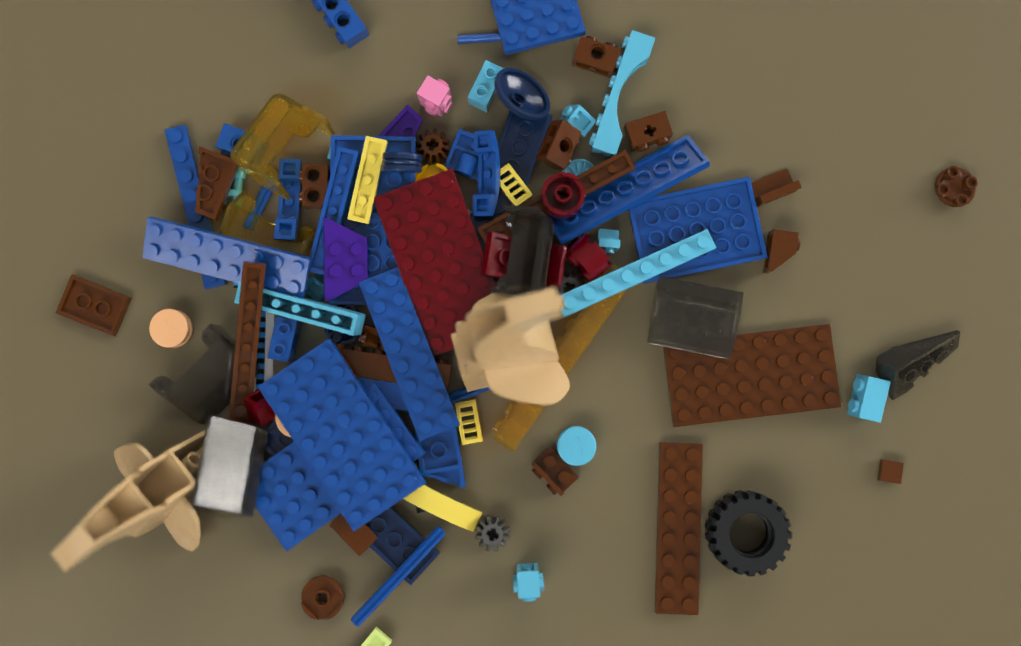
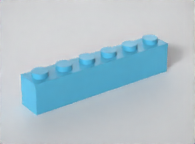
M239 282L234 301L236 304H239L241 282ZM263 288L262 311L352 336L361 335L366 314Z

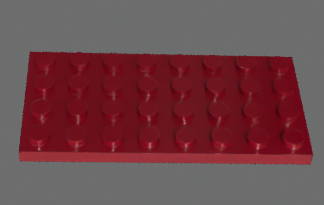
M449 169L374 198V203L398 269L433 356L454 349L451 334L457 332L455 324L458 321L466 322L465 316L471 311L472 307L479 300L497 291L492 276L481 274L484 253L453 169Z

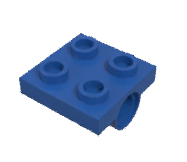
M459 129L444 166L448 170L453 169L454 173L478 181V154L474 153V134Z

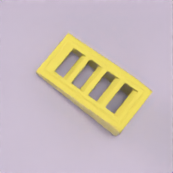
M508 163L500 169V176L507 171L510 172V175L503 180L500 179V188L514 208L532 199L533 194ZM510 179H515V181L509 184L508 186L504 185V183H506ZM517 184L520 186L518 189L510 193L509 190L511 188H513ZM521 191L525 193L517 199L514 198Z
M476 399L455 403L456 414L460 423L459 431L462 445L482 442L483 436ZM471 406L473 408L472 411L461 412L460 408ZM474 415V419L462 420L464 416ZM476 424V427L464 429V425ZM477 431V436L466 438V433Z

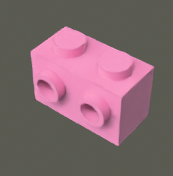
M428 75L418 90L417 96L420 105L425 107L427 113L432 116L437 114L442 117L444 113L450 111L453 105L450 88L445 81L441 79L435 80Z

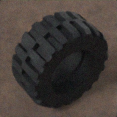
M739 490L735 491V494L728 493L724 495L725 499L722 501L718 500L715 503V509H710L708 513L710 516L709 521H705V527L707 528L705 539L708 541V547L714 554V557L726 568L740 575L743 573L747 576H755V573L764 575L767 574V569H776L778 567L776 562L778 560L783 562L786 558L783 555L785 550L789 551L791 544L788 543V539H792V532L788 529L791 523L785 517L786 512L774 500L754 491L748 490L744 492ZM754 513L759 515L765 523L766 533L764 540L759 547L752 551H738L730 542L729 533L731 525L740 515Z

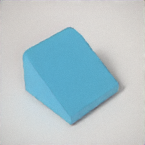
M315 273L308 281L306 293L319 302L324 298V275Z

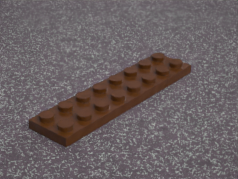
M659 442L655 580L656 614L698 615L703 444Z

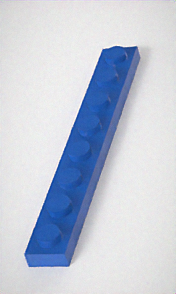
M186 125L166 129L164 131L188 225L214 232L211 218L195 212L199 173L188 128ZM201 273L206 290L228 285L225 279Z

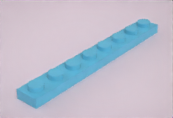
M708 229L562 294L565 308L561 309L563 318L715 250L716 246Z

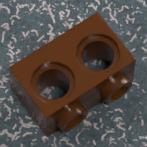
M302 164V170L299 171V181L302 183V191L299 192V202L305 209H322L330 179V166L328 164ZM314 172H319V178L316 181H311V175ZM313 193H319V199L315 202H311V195Z

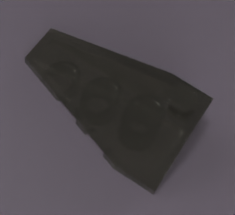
M955 330L895 346L880 353L876 359V373L879 379L891 382L888 391L889 397L894 400L914 387L913 382L919 376L925 377L929 374L928 370L935 362L940 364L954 352L959 345L960 332Z

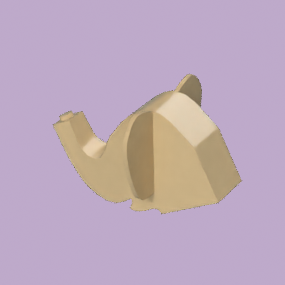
M520 284L498 290L479 300L465 316L466 322L458 321L455 324L457 332L451 334L461 377L467 392L488 387L500 397L536 405H553L566 395L570 382L564 369L558 362L559 355L549 323L551 320L562 317L561 309L565 308L562 294L557 295L555 287L537 291L528 285Z
M209 428L168 449L155 459L143 446L137 443H126L116 448L114 451L115 461L126 480L108 494L63 542L50 553L64 572L85 560L107 543L125 536L136 538L153 530L162 523L165 524L181 547L189 551L197 549L200 542V521L196 511L189 502L203 492L235 462Z

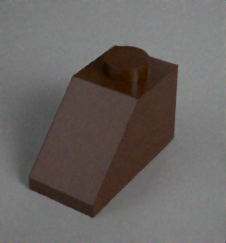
M776 229L768 232L766 246L768 258L765 259L763 273L768 274L795 255L796 251H799L801 240L798 239V232Z

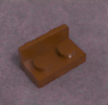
M550 446L531 463L534 467L532 472L539 479L543 477L548 482L546 487L554 495L558 493L562 496L564 491L579 478Z

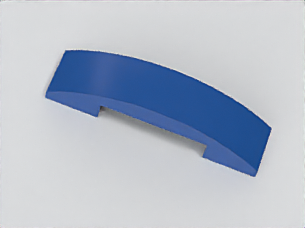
M494 130L474 131V153L478 154V195H473V216H493L500 187V157L497 138Z
M280 159L278 176L280 180L278 217L275 219L274 240H296L301 212V204L299 202V192L302 191V183L299 181V171L302 170L301 159Z

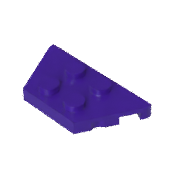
M323 218L324 301H329L359 285L358 282L367 279V238L328 218Z

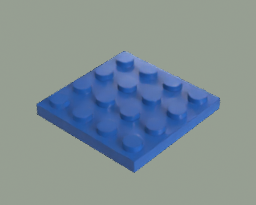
M490 0L505 55L586 35L577 0Z

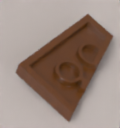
M199 146V180L196 191L195 212L218 221L240 162Z

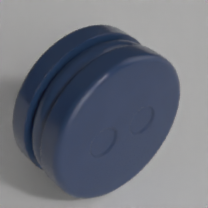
M384 152L382 155V159H384L382 171L395 173L422 172V167H420L422 164L421 154Z

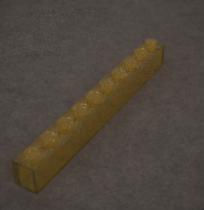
M614 264L611 269L608 268L600 277L620 268ZM627 290L578 311L579 314L575 320L570 318L564 327L567 331L563 337L558 335L555 340L559 355L558 362L566 375H568ZM518 401L515 405L510 403L503 413L506 415L503 422L498 421L491 430L494 433L492 438L513 452L546 405L528 404Z

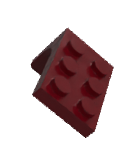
M488 232L481 274L534 287H560L563 280L567 247L565 245L535 243L496 232Z

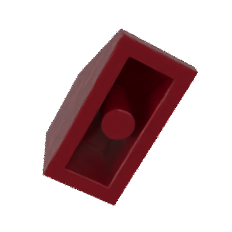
M259 389L243 398L250 420L263 426L275 418V412Z

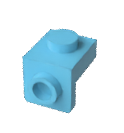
M599 229L597 244L606 254H614V251L617 252L620 249L621 241L619 240V231Z

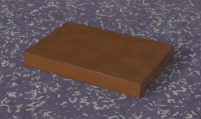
M71 275L56 313L109 335L116 336L132 298L76 275Z

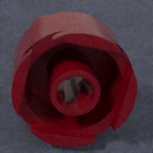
M559 172L549 177L545 181L541 192V204L544 211L557 219L572 218L580 210L585 199L583 184L576 175L569 172ZM561 192L566 193L564 200L560 199L559 195Z
M584 233L567 248L566 260L570 264L578 266L577 272L584 280L587 279L591 282L602 275L613 263L609 261V256L595 241L592 244L588 241L590 236Z

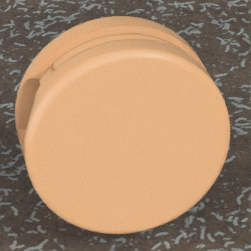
M164 309L157 312L151 319L149 332L153 341L158 345L166 348H178L190 340L193 333V324L186 313L175 309Z

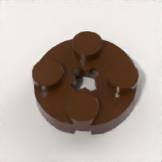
M321 575L311 579L304 586L301 593V605L304 612L313 619H330L342 608L345 593L341 584L336 579L327 575ZM318 593L327 594L326 598L328 601L320 603L318 601Z

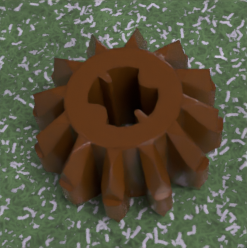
M426 129V137L421 134L418 136L421 141L416 142V147L419 148L416 153L422 155L423 162L428 159L429 164L432 165L434 159H436L437 163L440 164V157L443 159L448 158L445 152H450L451 150L449 146H446L450 143L449 138L444 139V132L438 135L437 129H434L433 134H430L429 130ZM433 143H436L437 147H434V150L431 151L430 147Z

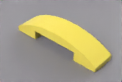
M425 484L403 498L439 518L472 532L482 515L481 511L464 503L462 504L427 487Z

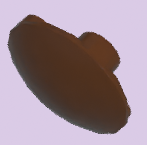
M951 166L941 171L937 176L935 192L939 200L945 205L962 207L970 203L974 198L978 180L966 170Z

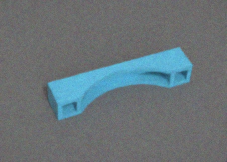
M634 30L631 31L630 37L625 36L622 48L625 49L624 55L618 56L615 67L619 69L617 75L612 74L609 87H612L610 95H605L602 106L606 107L604 114L599 113L595 124L599 126L597 134L592 133L589 145H592V153L607 158L617 154L623 136L617 117L619 93L628 78L647 63L655 37Z

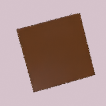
M880 459L877 480L901 484L904 463Z

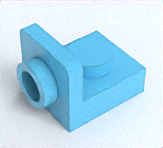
M579 104L568 105L562 111V117L559 119L582 132L580 137H585L596 122Z

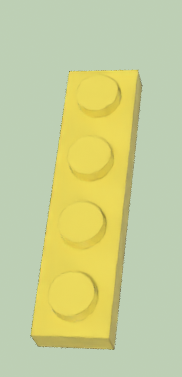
M370 136L365 138L348 220L365 224L370 223L374 198L376 197L384 160L382 155L386 152L387 140Z

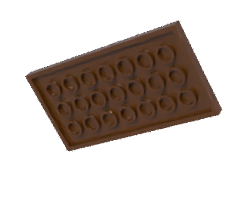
M830 324L663 343L673 427L841 407Z

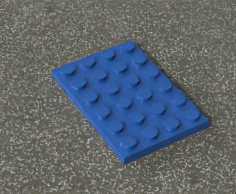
M750 177L653 196L628 210L639 260L708 229L716 246L715 250L643 282L644 284L768 258Z

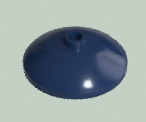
M514 68L502 69L496 75L494 80L496 93L508 110L527 120H540L548 114L550 110L548 95L533 77Z

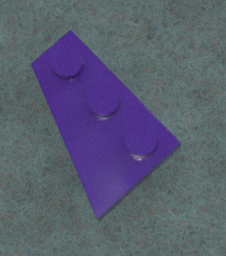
M406 105L378 136L416 137L423 118L409 105Z

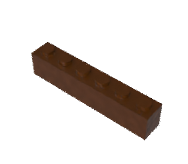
M334 343L356 377L397 383L385 351L373 349V353H367L365 348L353 346L352 350L344 349L345 345ZM436 359L435 362L448 391L452 365H448L447 360Z

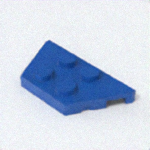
M457 427L423 441H419L418 435L415 432L416 440L426 452L418 458L421 475L466 488Z

